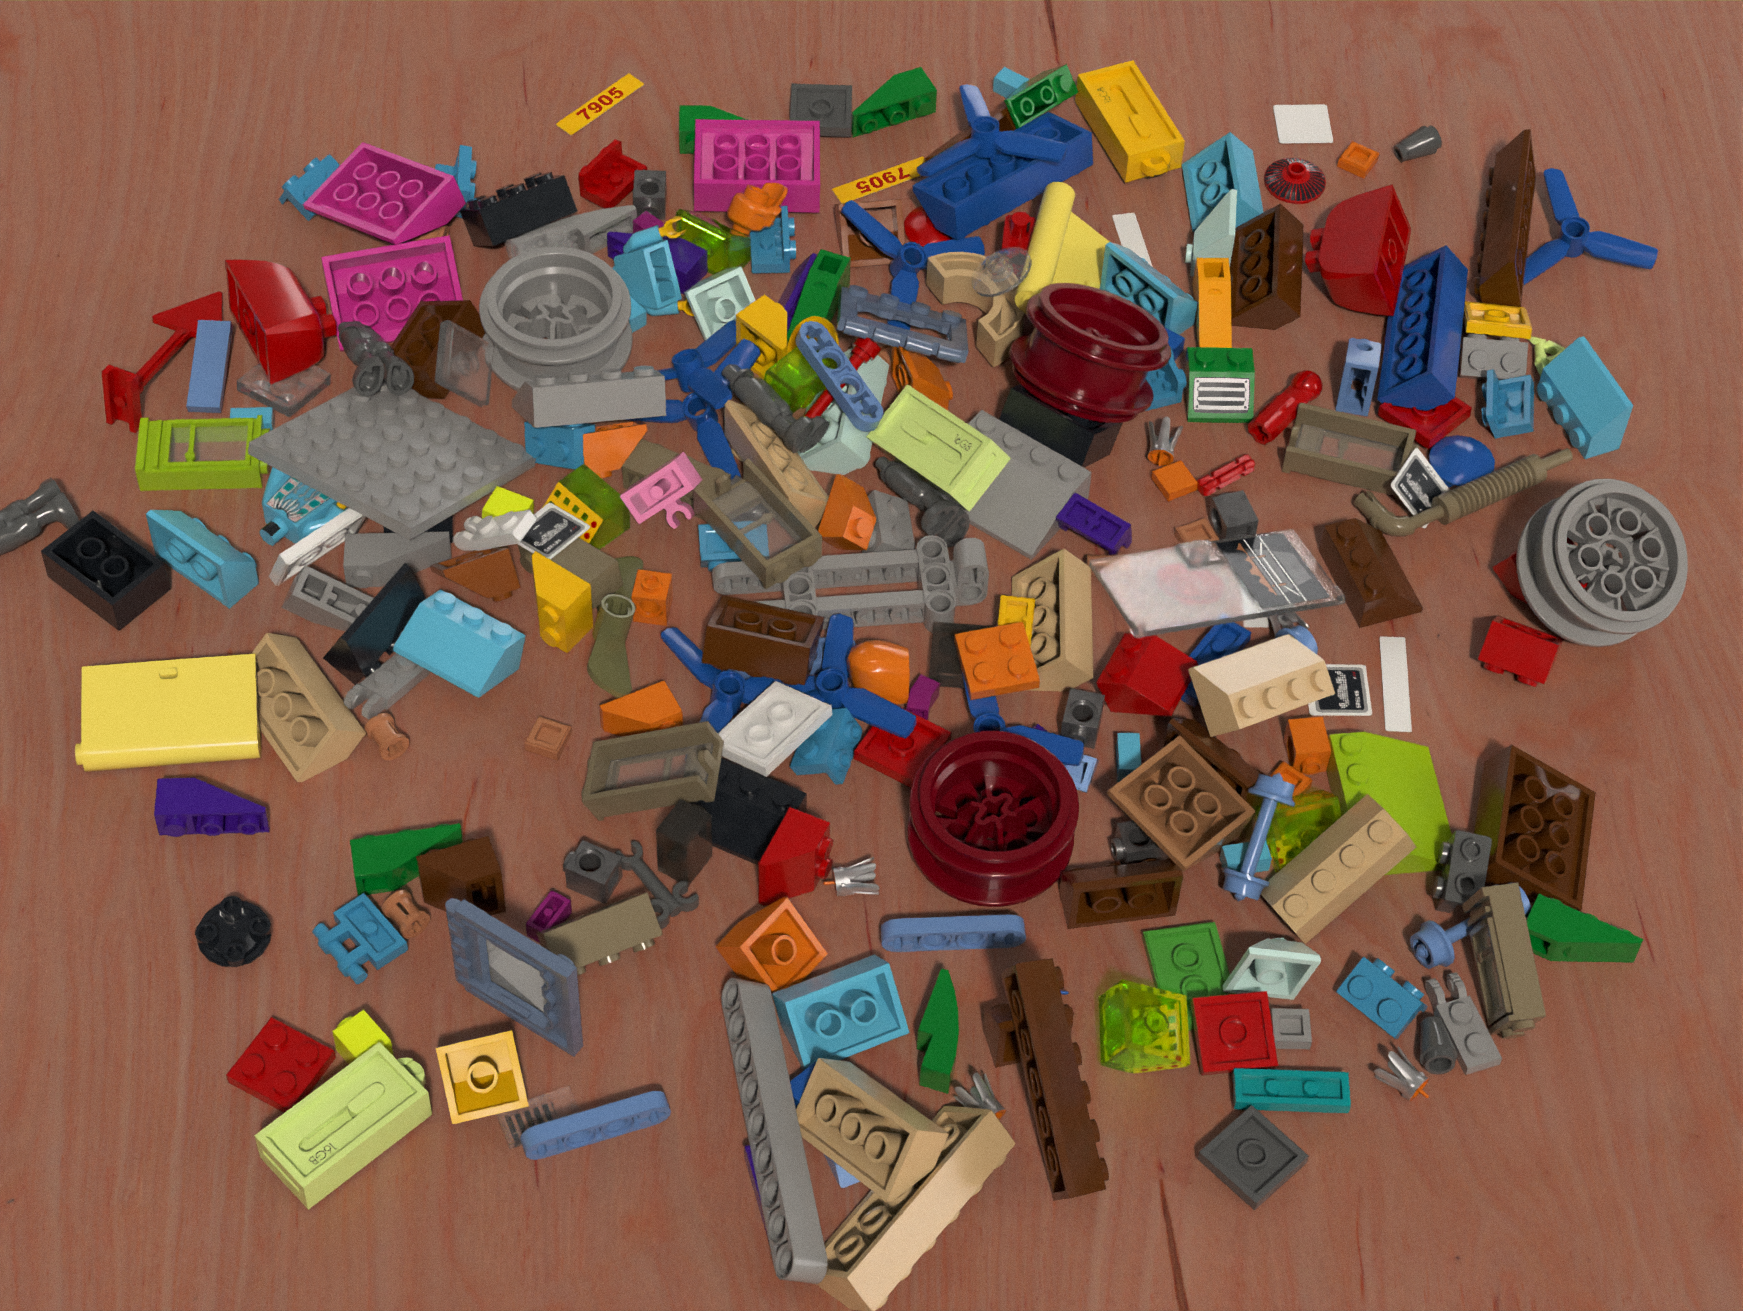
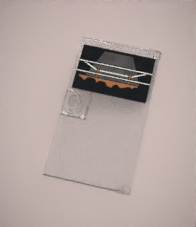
M1293 529L1209 541L1208 539L1195 540L1193 542L1177 544L1175 547L1098 558L1089 561L1090 568L1129 625V630L1135 638L1345 604L1344 593L1338 586H1335Z

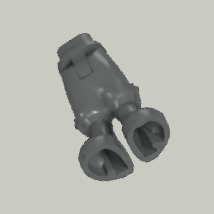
M358 321L342 322L339 324V340L344 352L351 362L358 366L353 374L352 382L359 394L363 396L374 395L380 389L383 378L392 394L402 395L410 390L414 383L412 369L402 358L394 355L391 346L377 332Z
M729 364L723 369L722 375L730 381L729 387L736 396L757 415L763 425L773 428L791 452L797 453L800 451L805 453L813 448L827 432L829 422L821 416H816L812 419L803 416L796 420L792 416L793 413L790 410L789 404L765 380L754 377V373L750 369H741L736 364Z
M884 456L876 461L875 466L881 471L880 477L883 482L900 497L924 512L921 526L928 535L941 537L946 542L947 547L955 546L956 543L965 537L970 524L969 515L965 511L957 507L952 501L944 499L940 491L923 481L905 465L897 461H890Z
M52 478L43 481L39 485L38 490L25 500L13 501L0 510V555L8 553L36 537L40 533L41 527L46 524L60 522L66 529H70L79 522L72 505L65 494L61 493L57 483Z

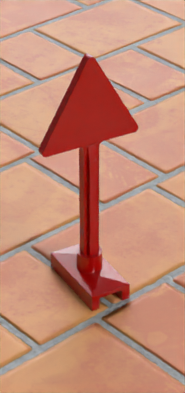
M218 291L153 315L152 321L154 324L169 328L175 332L136 374L109 364L101 372L106 423L113 425L118 419L129 423L130 432L136 433L139 430L140 418H142L140 394L143 392V387L189 338H196L198 320L222 321V292Z

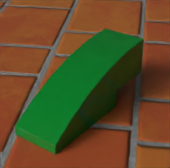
M941 968L918 1029L917 1050L926 1052L921 1065L919 1085L948 1094L955 1071L959 1016L955 989L949 971Z

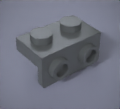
M1456 830L1447 842H1442L1438 855V863L1443 864L1441 877H1436L1432 897L1437 898V911L1451 913L1457 905H1462L1480 888L1485 887L1492 842L1490 837Z

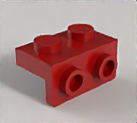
M614 139L588 165L583 166L578 174L580 196L605 209L613 208L634 189L635 170H648L647 166L622 154V142Z

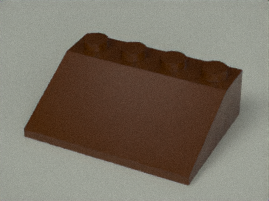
M1512 744L1486 760L1483 767L1474 834L1487 836L1492 839L1485 887L1495 884L1503 885L1510 882L1519 883V886L1523 889L1531 903H1535L1538 894H1541L1548 898L1557 899L1564 905L1581 911L1596 792Z

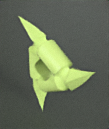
M1534 336L1528 339L1535 345L1534 364L1541 376L1543 368L1564 351L1565 348L1551 340L1546 341V339Z

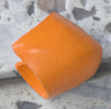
M869 640L853 646L846 660L848 675L853 688H864L894 704L908 703L910 681L908 648L882 640Z

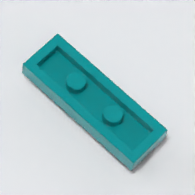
M1234 1068L1233 1070L1234 1109L1247 1110L1252 1105L1257 1110L1322 1113H1349L1350 1111L1349 1072Z

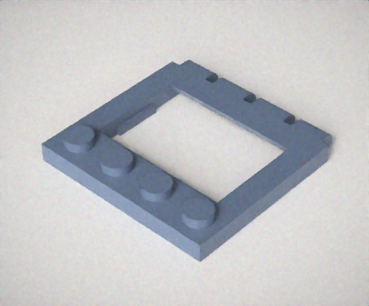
M850 285L849 288L842 286L838 300L837 330L866 339V337L871 338L872 341L898 348V346H901L905 350L927 356L935 355L936 358L958 364L966 362L969 352L966 319H963L961 314L951 310H943V313L930 310L931 307L921 302H912V305L899 302L900 299L891 294L882 293L881 296L869 294L866 288L857 285ZM858 311L869 312L885 319L899 320L919 328L933 329L946 334V340L858 317L857 314Z
M455 898L449 899L445 904L456 981L465 986L467 992L575 1057L583 1047L577 967H575L574 963L565 955L552 953L464 899L460 901ZM486 939L519 961H523L540 971V976L545 981L541 987L542 996L547 1000L543 1007L544 1013L491 981Z

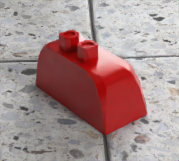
M1393 184L1342 201L1328 215L1325 228L1311 230L1310 243L1314 251L1306 252L1305 263L1310 273L1320 272L1330 297L1334 303L1341 307L1358 312L1394 316L1411 235V227Z
M225 260L230 312L270 385L315 366L324 355L323 339L337 336L336 321L332 314L327 315L326 305L322 296L309 298L295 273L283 265L259 260Z

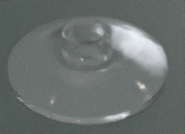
M1019 247L1004 248L992 253L975 269L971 279L973 289L977 294L984 297H995L1011 291L1027 277L1032 265L1030 255L1026 250Z

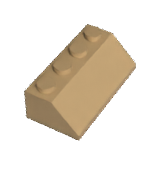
M728 400L724 404L725 437L732 446L731 450L734 456L742 462L749 458L815 528L822 520L829 498L799 454L791 452L773 428L763 425L748 406Z
M1062 549L1012 577V596L1035 598L1031 651L1039 675L1040 685L1039 688L1030 689L1031 691L1067 692L1070 688L1073 689L1093 678L1091 567L1066 549Z
M266 633L251 653L256 655L257 719L259 728L297 782H304L346 760L365 736L366 732L348 707L344 705L343 700L297 637Z
M1290 634L1188 669L1210 737L1245 728L1335 694L1325 661Z
M1367 794L1268 881L1270 882L1269 887L1263 888L1261 895L1303 943L1306 944L1413 851L1416 846L1409 835L1389 813Z
M818 1058L800 1103L796 1108L802 1138L887 1202L894 1201L934 1169L949 1135L941 1127L847 1061Z

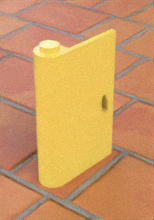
M1052 182L1045 187L1014 300L1016 306L1024 313H1026L1029 299L1033 295L1040 293L1045 286L1050 284L1074 283L1100 289L1105 245L1110 241L1071 212L1075 192L1066 183Z
M241 654L83 666L81 743L75 745L77 765H83L84 771L90 772L261 758V735L257 719L256 655Z

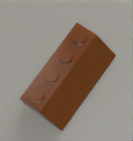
M1281 203L1235 228V239L1230 263L1231 326L1276 330L1301 317L1304 225Z

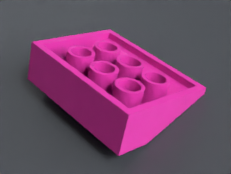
M696 119L694 211L727 212L733 196L736 193H744L747 185H753L762 189L765 183H779L788 189L787 195L781 206L788 207V212L820 213V121Z
M362 142L304 202L303 206L306 210L397 245L446 225L466 202L454 176Z
M450 235L321 257L331 313L336 321L340 352L344 351L339 340L338 326L342 322H361L377 332L386 343H393L420 301L463 300Z

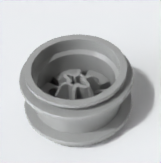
M558 246L529 250L503 264L490 278L482 291L479 315L485 331L482 339L485 359L493 373L517 392L525 381L535 380L536 375L552 374L555 375V378H566L568 373L575 371L588 372V376L600 375L603 369L616 368L622 370L630 357L633 337L629 323L631 315L629 290L621 276L602 259L589 252Z
M1594 479L1580 483L1560 497L1544 504L1526 523L1518 542L1516 557L1520 587L1526 602L1534 614L1545 626L1560 637L1589 647H1605L1619 644L1633 637L1638 632H1643L1661 623L1679 603L1686 585L1688 571L1685 540L1678 523L1670 511L1657 498L1642 488L1616 479ZM1567 537L1578 543V545L1567 544ZM1606 543L1612 544L1614 547H1607ZM1619 552H1621L1623 559L1619 557ZM1588 582V585L1586 586L1585 589H1584V588L1581 586V584H1580V583H1582V584L1584 585L1585 583ZM1620 596H1622L1627 611H1622Z

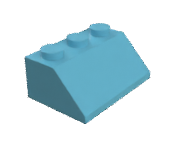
M1231 132L1182 164L1193 232L1230 189L1237 190L1236 227L1264 213L1253 150Z
M1112 242L1105 245L1100 284L1101 290L1118 295L1140 306L1153 315L1165 328L1177 334H1181L1194 325L1198 302L1190 294L1177 287L1167 276L1162 275L1144 258L1139 257L1132 250Z
M1584 336L1579 337L1543 368L1537 385V392L1540 399L1546 402L1552 411L1555 421L1568 434L1573 447L1579 450L1584 459H1588L1620 448L1633 404Z
M150 510L146 513L156 557L229 609L259 584L255 560L248 553H241L232 547L229 541L222 535L216 536L199 519H192L182 511Z
M440 589L418 605L394 644L393 651L479 698L519 669L526 635L513 629L510 625L485 614L482 610L459 600L453 594Z
M875 954L772 993L782 1029L803 1071L816 1062L818 1058L841 1060L910 1033L890 964Z

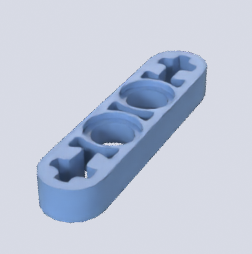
M808 321L802 324L796 336L798 349L851 423L861 431L870 432L875 430L884 415L883 408L822 324L815 321ZM831 358L835 360L838 368L830 369L826 367L822 359ZM844 383L850 384L856 389L857 393L853 395L847 394L841 389L840 385ZM863 411L864 414H871L873 417L871 418L869 415L863 416L861 413Z
M1010 914L891 919L884 922L880 928L882 947L891 952L1011 948L1021 945L1026 940L1024 919Z
M651 1091L535 1125L525 1130L521 1134L520 1140L527 1158L532 1160L543 1159L654 1126L665 1121L670 1116L671 1110L664 1092Z

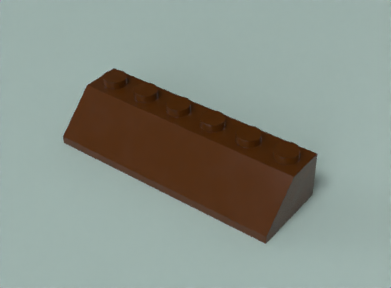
M1531 129L1523 130L1496 154L1495 166L1489 167V185L1492 188H1487L1486 205L1489 207V210H1484L1483 226L1486 232H1481L1480 236L1481 251L1484 252L1483 254H1478L1477 267L1478 273H1481L1480 277H1475L1474 285L1475 295L1481 296L1482 303L1521 307L1536 183Z
M1053 958L1014 964L1001 971L1053 1201L1106 1190L1105 1181L1109 1180L1108 1168L1103 1157L1099 1158L1096 1142L1100 1141V1134L1095 1119H1090L1087 1104L1091 1103V1095L1087 1082L1085 1080L1081 1081L1078 1066L1082 1065V1056L1077 1042L1072 1043L1069 1027H1073V1018L1069 1005H1063L1060 989H1064L1062 971L1059 966H1054Z

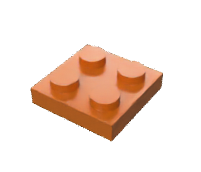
M1023 622L955 634L954 643L970 700L1039 688L1040 679Z

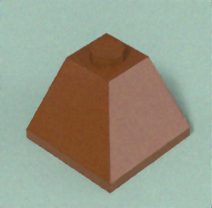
M506 547L481 551L474 550L430 565L433 573L482 597L492 598L493 602L513 596V590L521 588L509 549Z

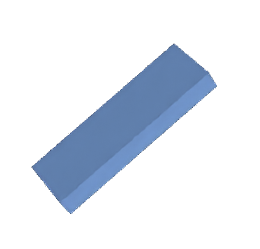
M198 320L186 405L188 412H222L233 330L231 321Z

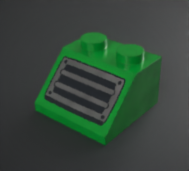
M1187 347L1184 365L1187 381L1186 388H1184L1187 422L1250 423L1254 417L1255 368L1253 349Z

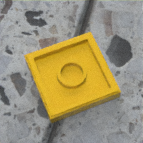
M1465 301L1463 315L1465 332L1531 339L1532 326L1525 307Z

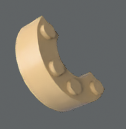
M948 252L928 257L926 285L942 305L952 302H964L977 306L987 315L978 320L976 347L992 367L1007 360L1010 357L1009 352L1012 343L1017 338L1023 336L1025 313L1016 306L1014 301L1019 284L1017 276L1000 262L976 253Z

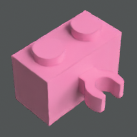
M682 452L631 485L620 495V498L638 524L665 509L667 512L666 520L675 529L680 525L675 515L676 511L683 512L688 520L695 515L693 508L688 503L681 502L679 498L692 491L703 479L686 454Z

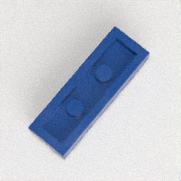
M1221 616L1189 656L1196 660L1198 665L1241 651L1250 641L1252 632ZM1191 680L1181 700L1195 708L1199 701Z

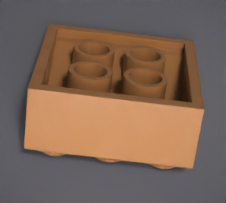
M1180 735L1107 792V795L1183 872L1219 852L1222 846L1227 845L1242 833L1256 813Z

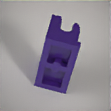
M1077 493L1072 495L1056 516L1059 528L1067 531L1069 528L1108 550L1109 555L1117 554L1121 546L1128 549L1132 543L1130 523Z

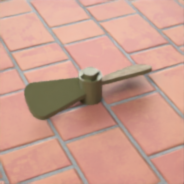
M633 556L615 558L618 561L623 586L613 594L603 597L601 604L597 606L598 614L592 632L595 644L587 664V672L593 682L617 698L630 694L632 690L625 643L636 609L631 597L638 569L642 570L644 565L640 558Z

